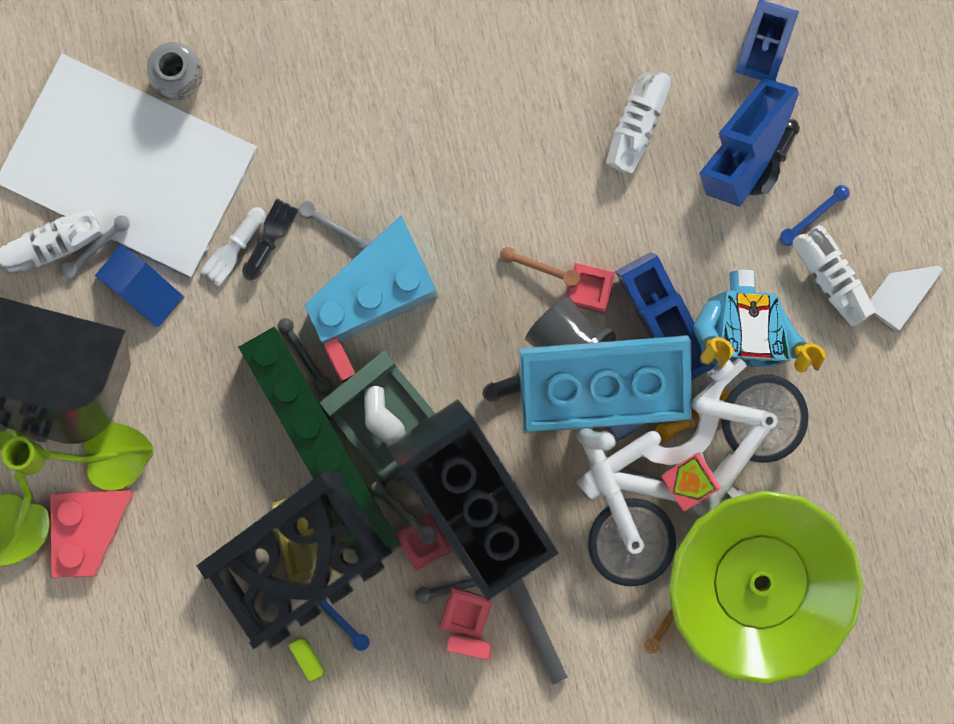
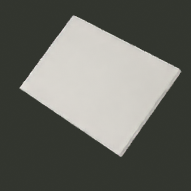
M61 53L13 148L8 153V157L0 171V186L64 217L91 210L99 223L102 235L114 225L116 217L126 216L130 222L129 228L123 232L119 231L111 240L193 278L203 256L209 250V245L242 180L246 177V172L258 147Z

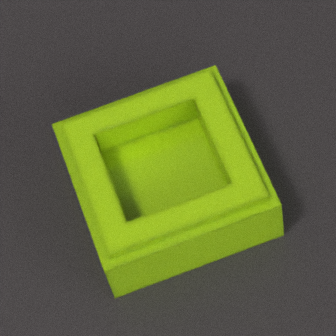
M300 638L289 645L309 682H314L325 675L326 671L308 639Z

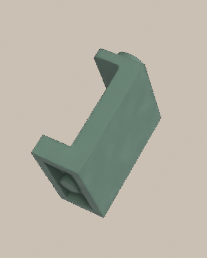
M383 350L355 375L322 400L320 405L386 484L390 479L398 483L405 476L386 448L388 444L377 438L366 427L364 389L372 386H379L384 389L385 408L402 422L405 433L435 414V412L397 368L387 352Z

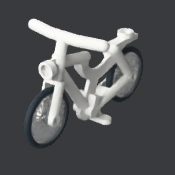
M736 358L733 362L729 360L724 368L720 367L719 363L716 364L709 372V376L713 381L692 400V408L698 412L700 419L697 431L689 441L677 447L666 448L659 446L661 442L660 434L656 431H650L612 456L605 457L603 450H610L615 444L613 435L610 433H595L592 431V428L575 429L576 438L582 443L590 462V470L578 479L576 484L592 501L601 494L607 505L594 520L588 537L589 555L597 571L604 578L618 585L630 587L644 585L658 578L667 569L676 549L674 526L665 511L656 504L644 499H624L621 490L676 501L666 483L618 472L619 470L641 456H645L654 463L671 466L682 463L700 452L704 459L703 452L713 440L719 418H721L724 437L731 447L713 473L722 489L692 508L696 513L703 516L728 498L746 495L737 487H733L732 484L748 461L770 463L781 460L790 455L800 445L806 434L809 421L808 407L802 393L794 384L776 375H756L739 383L730 392L726 401L719 400L724 387L747 365L740 358Z

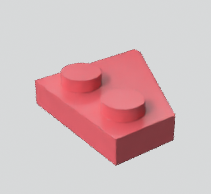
M133 491L50 494L52 578L97 576L105 559L104 555L107 548L113 542L119 529L118 525L128 504L130 505L133 499Z

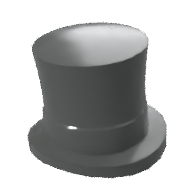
M567 297L549 308L533 324L525 337V341L533 347L611 342L616 340V333L611 328L601 332L582 314L573 300Z

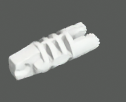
M643 72L638 75V79H636V83H634L632 91L628 96L627 106H624L622 111L623 116L619 118V126L615 128L606 160V163L622 173H633L649 144L648 139L652 137L653 127H656L657 117L660 116L668 96L672 81L668 73L658 72L653 75V73Z
M91 210L58 218L51 223L49 222L42 227L22 234L21 238L9 242L6 246L3 245L0 248V266L10 275L12 273L15 275L16 273L19 274L20 271L24 272L35 266L39 268L44 266V264L51 263L67 254L76 252L100 237L102 231Z
M815 226L810 229L809 235L803 233L794 238L792 241L794 249L811 275L816 273L817 278H815L817 284H820L823 293L830 294L829 302L835 306L850 326L854 327L871 317L876 311L862 286L861 280L854 279L856 273L849 267L847 259L842 260L840 258L843 253L823 226Z

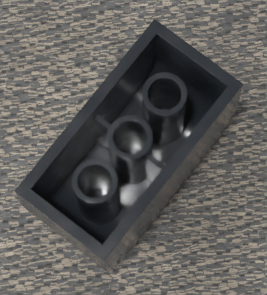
M0 297V432L11 429L22 432L25 437L36 442H46L48 439L65 444L83 443L101 434L113 417L131 366L126 331Z
M458 399L386 445L398 467L487 601L559 554L474 417Z

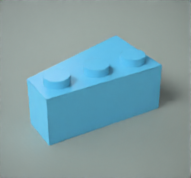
M401 215L304 305L324 345V343L336 337L344 341L437 298V291Z

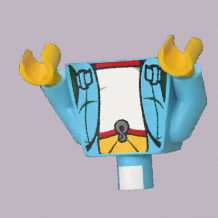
M752 270L731 271L729 273L730 291H725L709 298L693 324V332L701 347V364L716 365L719 363V366L724 368L729 360L733 362L736 358H740L747 365L746 367L772 368L791 361L792 357L796 359L794 363L795 370L802 373L807 371L810 364L814 370H819L825 360V351L816 344H807L795 330L784 309L781 307L780 298L776 294L755 293V277Z

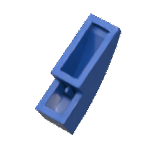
M763 78L718 133L722 145L699 172L707 196L739 207L742 205L765 171L780 143L799 95L798 88L767 78Z
M649 252L615 271L650 338L689 337L691 340V380L708 372L715 366L701 364V347L693 332L694 321L681 295L675 291L658 255Z

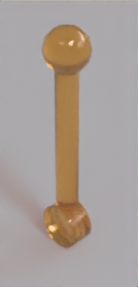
M672 608L654 636L645 640L644 649L647 653L655 654L659 651L660 640L674 620Z

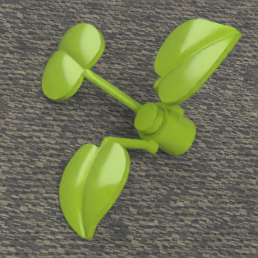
M109 423L101 434L84 442L88 455H75L44 450L38 443L25 438L22 432L11 429L0 432L2 460L8 468L16 471L14 479L19 482L24 494V499L13 493L0 495V567L19 563L35 554L44 545L50 533V512L43 505L31 503L33 495L27 483L26 475H33L43 468L46 459L88 463L87 476L92 484L105 491H120L131 486L139 478L152 458L154 447L150 440L143 433L130 426Z

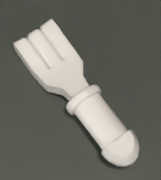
M255 207L246 213V218L235 233L229 236L231 241L227 245L218 248L200 270L201 274L214 281L217 286L220 287L233 272L238 263V252L240 249H245L247 242L259 226H263L266 215L262 208Z

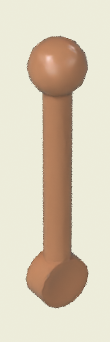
M505 247L500 252V258L505 263L514 261L560 278L568 287L573 288L580 283V275L575 270L564 272L516 254L515 250L511 247Z

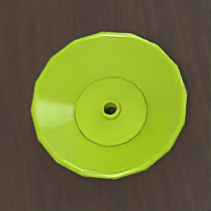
M764 490L728 498L695 521L675 552L668 592L676 628L698 659L728 678L771 684L805 676L838 652L857 623L864 583L857 549L834 516L804 497ZM762 575L767 576V586L762 589L755 588L754 582L756 578Z

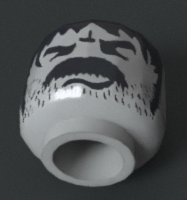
M168 42L159 45L152 51L147 61L146 72L151 85L160 96L169 100H183L192 96L202 82L203 70L197 55L190 47L182 43Z

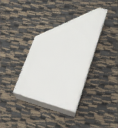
M932 266L889 273L870 299L876 311L873 315L896 332L900 331L944 269L940 266Z

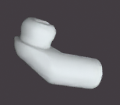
M379 386L364 389L365 424L367 429L386 444L405 434L402 422L385 408L384 389Z

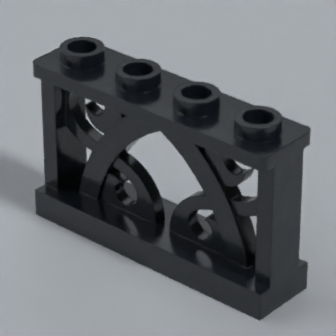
M338 468L317 476L196 565L204 579L209 578L248 636L249 644L253 650L264 643H267L271 649L291 635L287 629L297 621L302 627L322 614L318 607L328 599L333 605L354 591L350 583L359 577L366 582L386 568L382 561L393 554L389 546H385L344 485L347 481ZM326 496H328L345 524L334 526ZM300 518L307 520V530L316 527V533L311 535L301 534L297 528L298 520ZM278 531L288 540L297 544L309 545L317 542L316 565L310 583H295L272 576L280 560V547L275 533ZM342 533L350 534L357 539L362 548L360 559L357 562L347 563L344 560V550H351L353 547L345 542L335 544V535ZM257 549H264L269 555L268 564L264 571L259 569L265 561L261 562L256 558ZM228 568L251 585L246 594ZM332 570L344 574L328 586ZM260 590L266 592L262 599V609L264 612L270 603L278 607V616L272 622L262 620L254 608L255 597ZM290 599L307 600L292 611Z

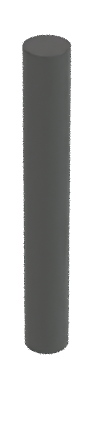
M521 578L509 586L508 589L552 684L558 683L568 677Z

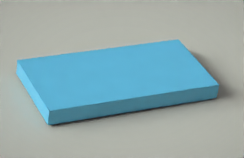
M688 336L519 349L523 433L692 420L691 340Z

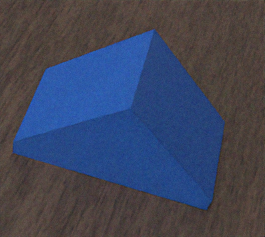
M759 0L735 72L758 80L767 78L775 81L799 11Z
M123 245L117 248L94 275L157 328L160 327L184 298L177 289L153 268Z

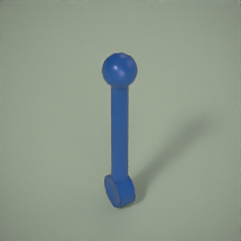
M838 185L834 189V194L792 229L783 230L780 234L781 243L785 246H791L793 244L792 241L800 232L836 202L848 199L850 195L848 187Z
M327 601L319 605L353 639L355 649L363 651L369 647L370 640L368 636L358 634Z

